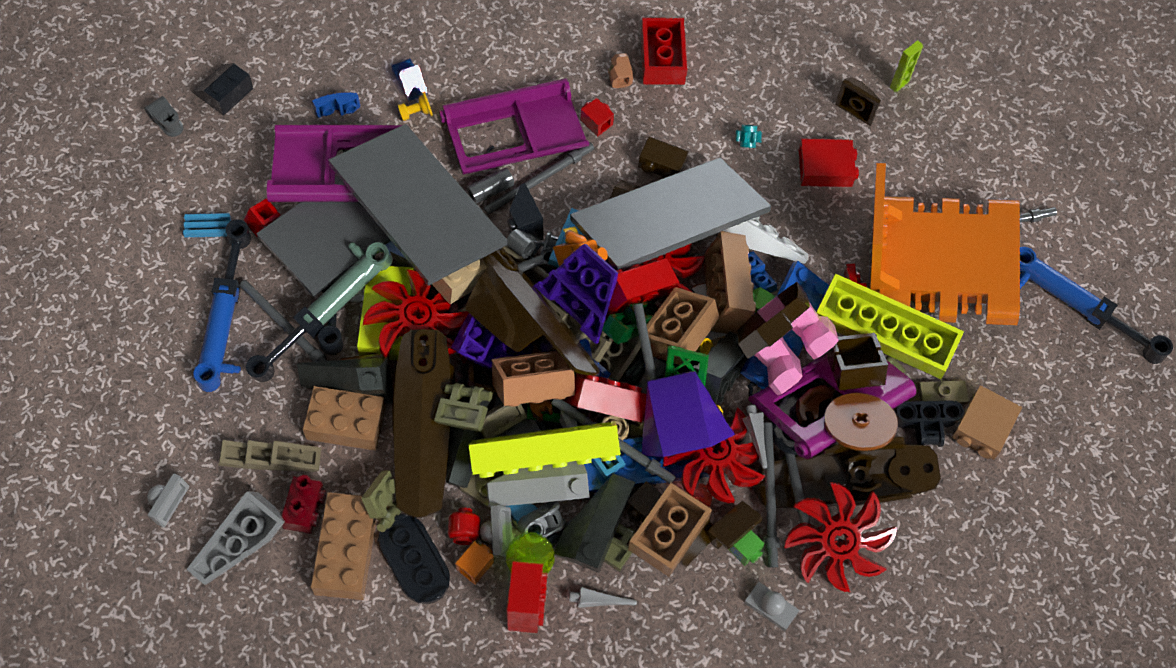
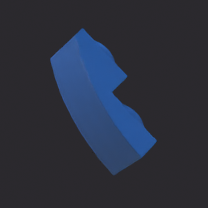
M336 93L312 100L314 112L318 118L329 116L335 110H338L342 116L346 113H354L360 108L357 93Z
M754 251L748 253L749 263L751 264V282L754 285V289L761 287L769 293L776 291L777 283L765 271V264Z

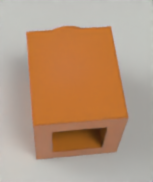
M474 541L455 563L456 570L476 585L494 563L492 550L485 544L479 545Z

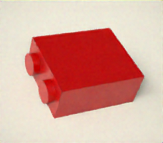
M801 139L798 148L801 186H853L855 179L857 180L859 177V168L855 166L857 148H854L853 140Z

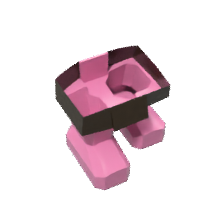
M798 282L768 302L738 329V345L748 359L755 355L767 367L769 386L777 396L786 392L802 378L800 360L783 339L786 333L793 330L799 335L806 351L813 359L822 356L839 341L835 325L828 317L818 316L810 304L806 292Z

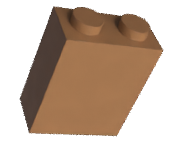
M980 385L974 393L952 438L959 445L970 447L978 451L980 456L994 460L1001 452L1022 407Z

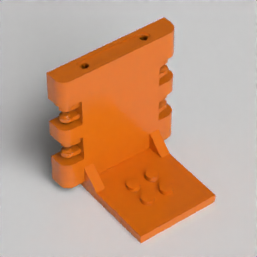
M876 163L870 289L909 307L910 301H915V310L918 311L922 308L921 301H928L929 312L935 313V302H939V320L942 322L956 323L958 303H961V314H967V303H976V315L982 314V304H986V324L1018 325L1020 314V201L988 199L987 214H983V204H977L976 214H969V204H963V214L959 213L960 200L958 198H942L941 213H938V203H932L931 213L924 212V203H918V212H913L914 197L885 196L886 163Z

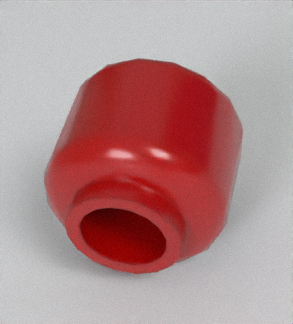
M459 508L458 512H454L449 516L447 533L454 544L471 545L472 541L477 540L479 537L480 517L472 513L473 510L470 508Z

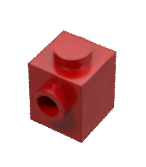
M595 98L593 101L585 103L581 108L580 121L598 137L613 125L614 113L606 103H602L598 98Z
M266 198L249 208L243 221L247 223L248 227L257 237L256 233L278 219L281 214Z

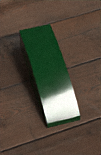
M653 301L636 303L643 304L647 325L660 307ZM636 304L627 305L622 313L609 315L603 325L602 331L617 344L639 336L633 305Z

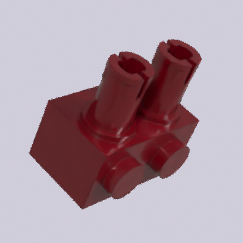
M307 475L293 476L282 517L285 520V523L282 525L283 529L312 534L313 528L318 527L320 521L319 506L320 504L324 505L327 494L321 481L311 480Z

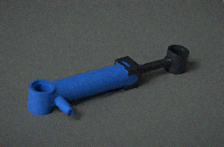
M234 219L226 226V234L231 244L224 279L214 278L211 291L213 295L199 362L194 369V378L199 388L205 392H212L220 386V373L233 374L240 373L241 371L240 366L223 363L235 303L238 304L241 291L238 281L234 280L240 249L247 247L251 242L248 225L240 219ZM212 375L210 379L203 380L205 376Z
M1020 247V260L1023 261H1020V289L1029 279L1088 318L1086 321L1100 330L1106 322L1143 345V356L1152 364L1162 363L1172 352L1173 343L1168 337L1157 335L1148 339L1112 315L1118 306L1116 303L1105 296L1102 300L1036 258V254L1031 248Z

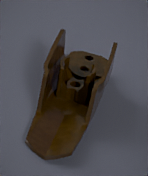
M502 247L482 258L487 265V269L475 285L466 304V311L515 352H520L530 343L536 345L541 352L552 351L555 348L573 372L596 376L599 373V368L587 351Z
M412 329L404 334L394 372L392 429L397 509L416 518L427 517L440 511L443 506L451 426L438 424L434 420L440 399L450 400L451 394L445 393V386L447 384L455 385L456 381L454 367L450 365L446 336L438 330ZM422 336L428 337L425 345H422L419 341ZM425 359L428 363L426 366H420L419 361Z
M902 436L894 437L886 446L876 450L860 451L837 444L831 449L821 451L810 459L795 457L804 498L820 499L827 506H837L830 482L846 487L853 496L856 506H864L872 491L878 497L880 504L912 499L913 495L936 489L941 479L938 456L930 446L905 445V440ZM786 459L775 461L776 508H795L793 505L796 502ZM924 464H927L930 467V471L928 473H926L923 470ZM760 465L757 472L765 475V469ZM905 467L909 469V472L906 475H902L900 468ZM764 477L760 483L753 486V489L760 502L766 507Z

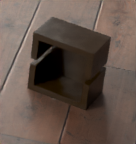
M876 333L838 337L839 341L827 353V360L832 372H834L833 376L838 389L848 390L885 385L888 363L881 350Z

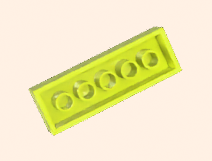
M835 274L816 312L818 316L828 317L835 325L836 332L845 336L876 333L884 354L939 379H942L964 333V331L838 274Z
M616 421L472 440L469 444L473 475L479 474V478L494 476V473L497 471H503L504 475L518 473L520 468L527 467L528 471L542 470L543 465L552 464L553 468L567 466V462L577 461V465L592 463L591 460L594 458H601V461H611L616 459V455H621Z

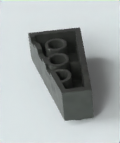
M729 332L724 338H720L718 344L712 347L708 354L705 387L714 403L719 406L724 400L723 396L726 391L731 390L736 378H739L741 375L740 372L747 360L746 355L738 345V334ZM700 363L693 366L697 373H699Z

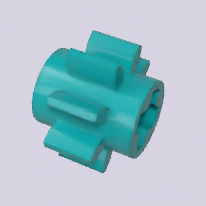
M741 125V130H736L735 140L740 142V147L756 148V142L762 141V132L757 131V125Z

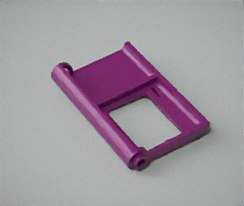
M567 78L442 105V110L439 111L441 122H446L462 175L589 146V141L586 140L571 101V89ZM508 117L515 118L524 145L475 157H467L465 155L458 129Z
M275 125L271 180L267 181L268 202H359L346 185L335 184V172L329 166V159L337 156L339 150L353 149L402 125Z
M826 353L801 367L802 378L783 394L777 396L771 387L768 386L750 396L748 400L795 441L794 448L800 457L810 459L836 443L826 430L824 417L807 427H801L777 407L774 402L816 378H822L842 395L850 393L869 394L880 398L893 409L915 396L916 387L908 376L887 361L888 370L885 385L839 390Z

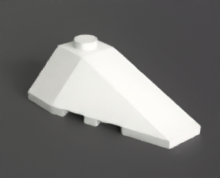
M760 216L723 230L724 232L746 235V243L749 249L799 261L804 264L808 260V253L786 237L780 239L778 232L773 226L762 225L758 220Z

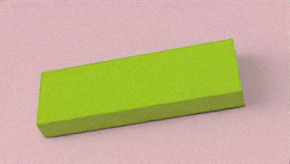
M917 40L903 51L890 85L892 91L897 92L909 83L923 48V44Z

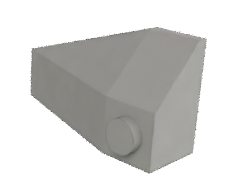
M577 461L567 462V466L553 468L552 464L543 465V469L537 471H528V467L520 468L518 473L502 475L486 483L489 507L590 498L587 471L584 464L577 465Z
M247 491L186 570L204 585L210 583L270 542L285 523V520L277 508L260 493Z

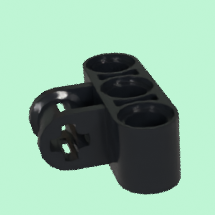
M953 400L909 401L898 405L894 412L897 416L899 428H915L917 445H937L938 447H943L945 442L944 427L954 426L963 416L964 409L959 402ZM946 410L951 411L955 418L949 417ZM902 411L907 413L909 419L903 418L900 415V412ZM923 411L929 412L932 418L925 417Z

